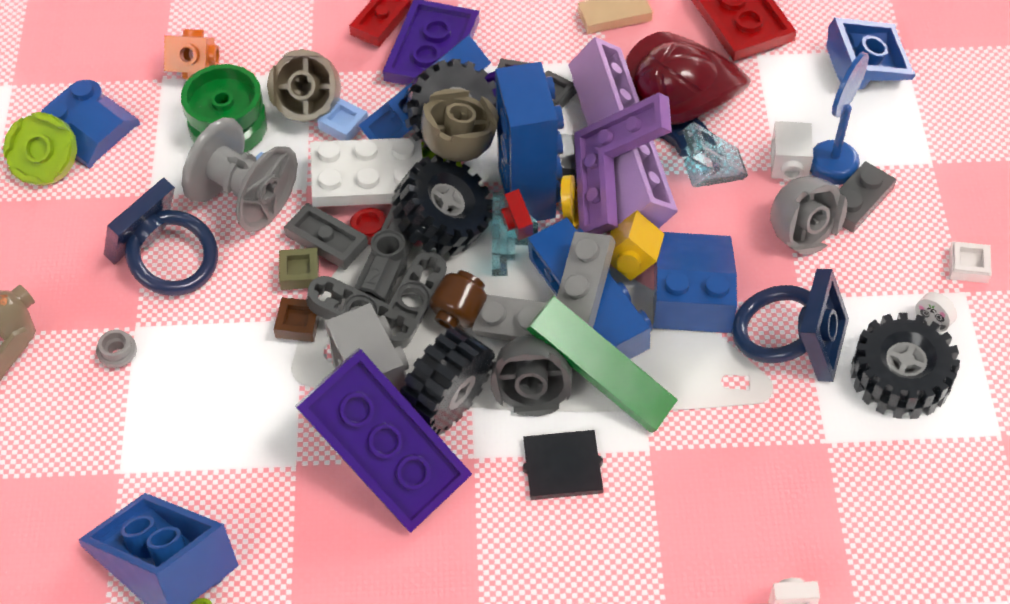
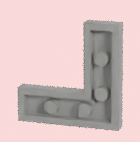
M575 231L557 299L593 328L616 242L610 235ZM487 294V299L474 322L472 331L477 336L509 341L517 337L532 335L526 328L545 305V302Z

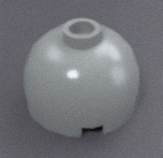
M804 176L788 182L774 198L770 210V221L776 236L799 254L811 255L823 250L828 245L821 242L826 240L831 233L837 236L846 218L847 200L845 196L840 194L839 190L841 189L819 177Z

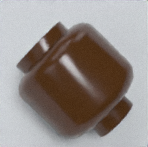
M459 270L457 274H446L430 298V307L436 314L434 320L446 329L451 327L454 329L455 326L464 329L472 327L487 299V294L484 291L485 284L475 275L463 270Z

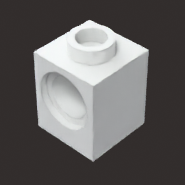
M775 121L770 145L771 178L793 180L809 176L813 160L812 123Z

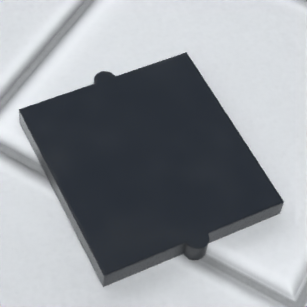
M595 430L523 436L526 463L523 464V472L528 476L530 500L603 494L604 489L600 469L603 465V457L598 456Z

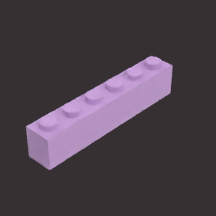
M594 37L568 64L573 84L581 103V110L588 126L640 102L621 47ZM652 140L614 158L618 224L637 210L659 229L678 212L654 141Z

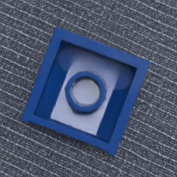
M839 17L833 18L828 26L826 49L840 83L853 60L861 52L868 53L869 61L858 90L866 88L870 81L914 79L916 73L910 65L895 24Z
M88 79L74 82L41 110L42 113L57 116L69 125L76 138L77 154L75 160L89 169L131 130L140 125L139 119L105 96L97 82Z

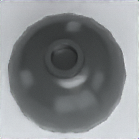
M534 335L517 337L502 347L494 360L491 373V391L498 403L503 406L504 401L508 405L513 406L514 413L535 417L551 414L559 409V403L566 398L568 400L571 396L572 367L555 348Z

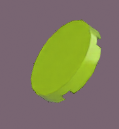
M35 112L25 118L21 117L12 124L5 136L3 154L4 158L7 159L8 169L12 175L28 184L37 186L55 184L68 174L75 163L77 144L74 133L67 123L52 114Z

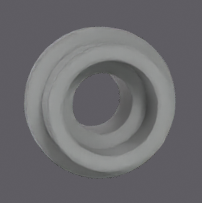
M118 329L105 332L100 337L96 347L99 361L104 366L110 368H119L129 364L137 353V345L134 338L130 334Z

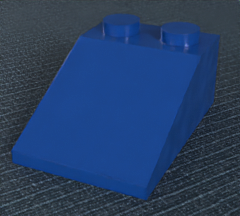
M663 232L664 238L657 262L654 263L653 328L732 333L737 309V272L731 236Z
M148 493L142 494L78 539L84 550L144 604H191L211 587L221 583L224 577L239 566L223 523Z

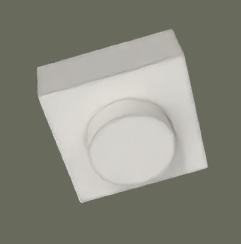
M793 577L783 579L779 583H773L768 604H818L820 600L818 581L805 582L801 578Z

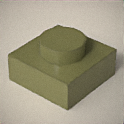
M317 248L279 250V284L281 290L306 289L315 278L319 277V254Z

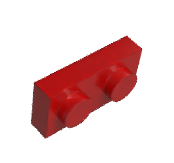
M371 0L349 25L350 35L380 47L407 15L413 0Z

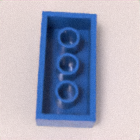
M542 62L496 68V110L499 116L497 125L498 172L504 194L519 189L532 222L556 218V203L561 202V188L557 179H562L563 174L561 161L557 155L563 154L562 137L558 129L564 128V119L561 106H554L553 100H555L552 76H545Z

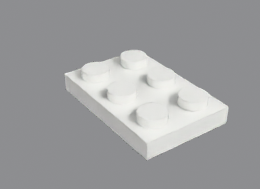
M392 138L310 142L312 207L391 204L396 186L416 162L419 163L422 159L421 140Z

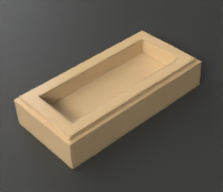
M586 0L577 2V11L587 34L652 21L653 11L648 0Z

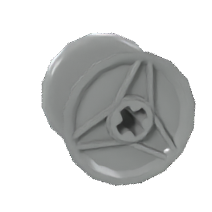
M222 117L211 123L198 136L187 155L181 182L184 196L194 203L207 202L219 195L223 190L228 194L233 191V195L237 196L235 213L238 224L247 232H257L275 219L290 197L296 181L298 168L296 153L290 147L276 146L263 153L256 160L254 155L244 152L245 137L242 126L234 118Z

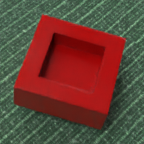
M517 189L504 194L505 208L500 209L507 231L514 229L518 241L533 235V222L520 190Z

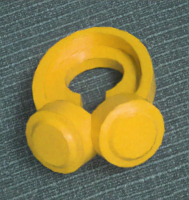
M563 175L561 179L563 219L568 218L573 226L578 229L577 188H575V177L573 175Z

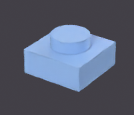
M340 98L331 112L317 119L318 129L338 140H352L361 130L358 125L368 117V112Z

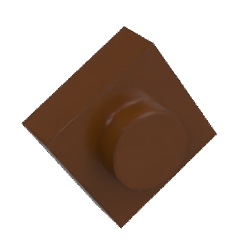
M282 297L273 329L275 338L314 342L320 316L310 311L306 300Z

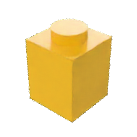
M636 210L610 232V236L616 242L610 264L632 281L657 262L664 233Z

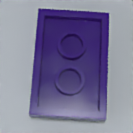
M413 0L383 69V80L408 85L416 76L430 67L466 36L470 35L473 39L480 22V11L427 0Z

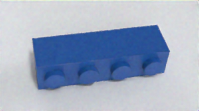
M568 218L527 238L529 259L556 296L574 232H584L581 228L576 229ZM609 269L593 329L626 357L632 359L650 349V332L653 330L647 314L643 310L637 311L631 303V297L627 288L622 282L616 283L610 275Z

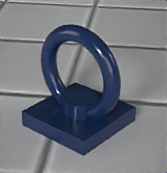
M163 177L107 225L103 255L114 265L125 256L128 268L134 278L142 286L154 293L166 296L186 295L201 288L212 277L218 263V247L213 233L199 218L183 211L170 210L175 187ZM166 225H177L188 229L198 238L202 245L203 259L201 265L188 278L177 281L161 279L152 274L142 261L141 248H145L155 241Z
M817 268L811 291L793 285H779L761 290L748 298L737 311L733 323L732 337L737 348L746 357L757 362L769 364L788 362L807 352L817 381L834 382L849 316L833 269ZM777 301H794L802 304L804 307L801 308L799 313V338L785 346L768 348L757 345L750 339L748 324L758 310Z

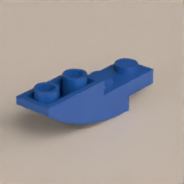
M468 35L431 66L443 60L448 62L451 59H460L461 64L467 61L474 63V70L479 71L482 68L488 67L491 62L471 36ZM411 82L358 125L368 139L402 138L413 129L412 126L406 127L405 120L408 119V113H403V104L408 100L404 96L407 89L412 86Z

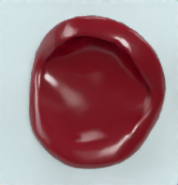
M666 31L655 32L641 39L631 49L625 59L639 101L657 93L669 97L671 125L691 121L741 94L751 83L750 78L745 72L726 57L698 42Z

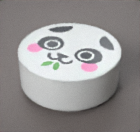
M928 292L916 303L915 313L924 316L923 323L928 326L933 321L941 325L938 332L946 331L957 319L955 305L948 297L941 293Z

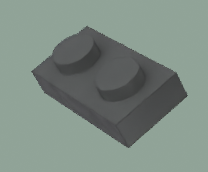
M865 161L839 190L840 194L845 196L847 200V214L842 227L854 233L894 189L897 179Z
M308 202L284 226L286 237L305 248H317L319 256L343 270H346L368 246L365 234L317 207H312Z

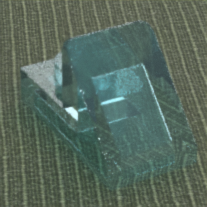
M695 122L683 129L687 142L686 152L688 154L684 164L692 186L703 187L739 181L748 177L737 147Z
M493 192L492 276H508V261H515V245H528L527 238L518 241L514 229L507 231L500 209L505 208V199L501 192ZM530 215L533 222V234L538 232V222Z

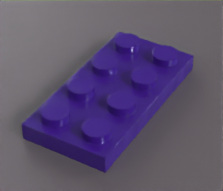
M357 348L294 406L410 533L472 475L470 470L360 348Z

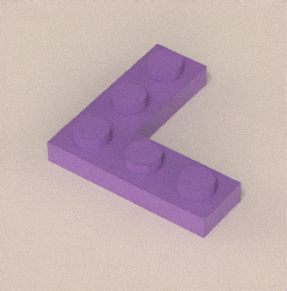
M661 93L654 94L574 132L579 228L585 233L603 234L618 227L614 158L672 132L669 97Z

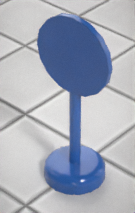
M866 52L859 53L853 60L836 93L831 112L834 117H840L835 140H825L813 147L811 174L814 177L825 179L834 185L844 184L860 166L859 154L854 147L844 142L852 111L850 104L861 85L868 66L869 55Z

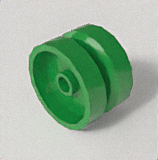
M232 64L211 65L192 75L181 90V105L193 142L211 123L222 117L234 118L242 126L245 137L244 152L252 150L262 141L267 131V115L263 104L260 83L249 70Z

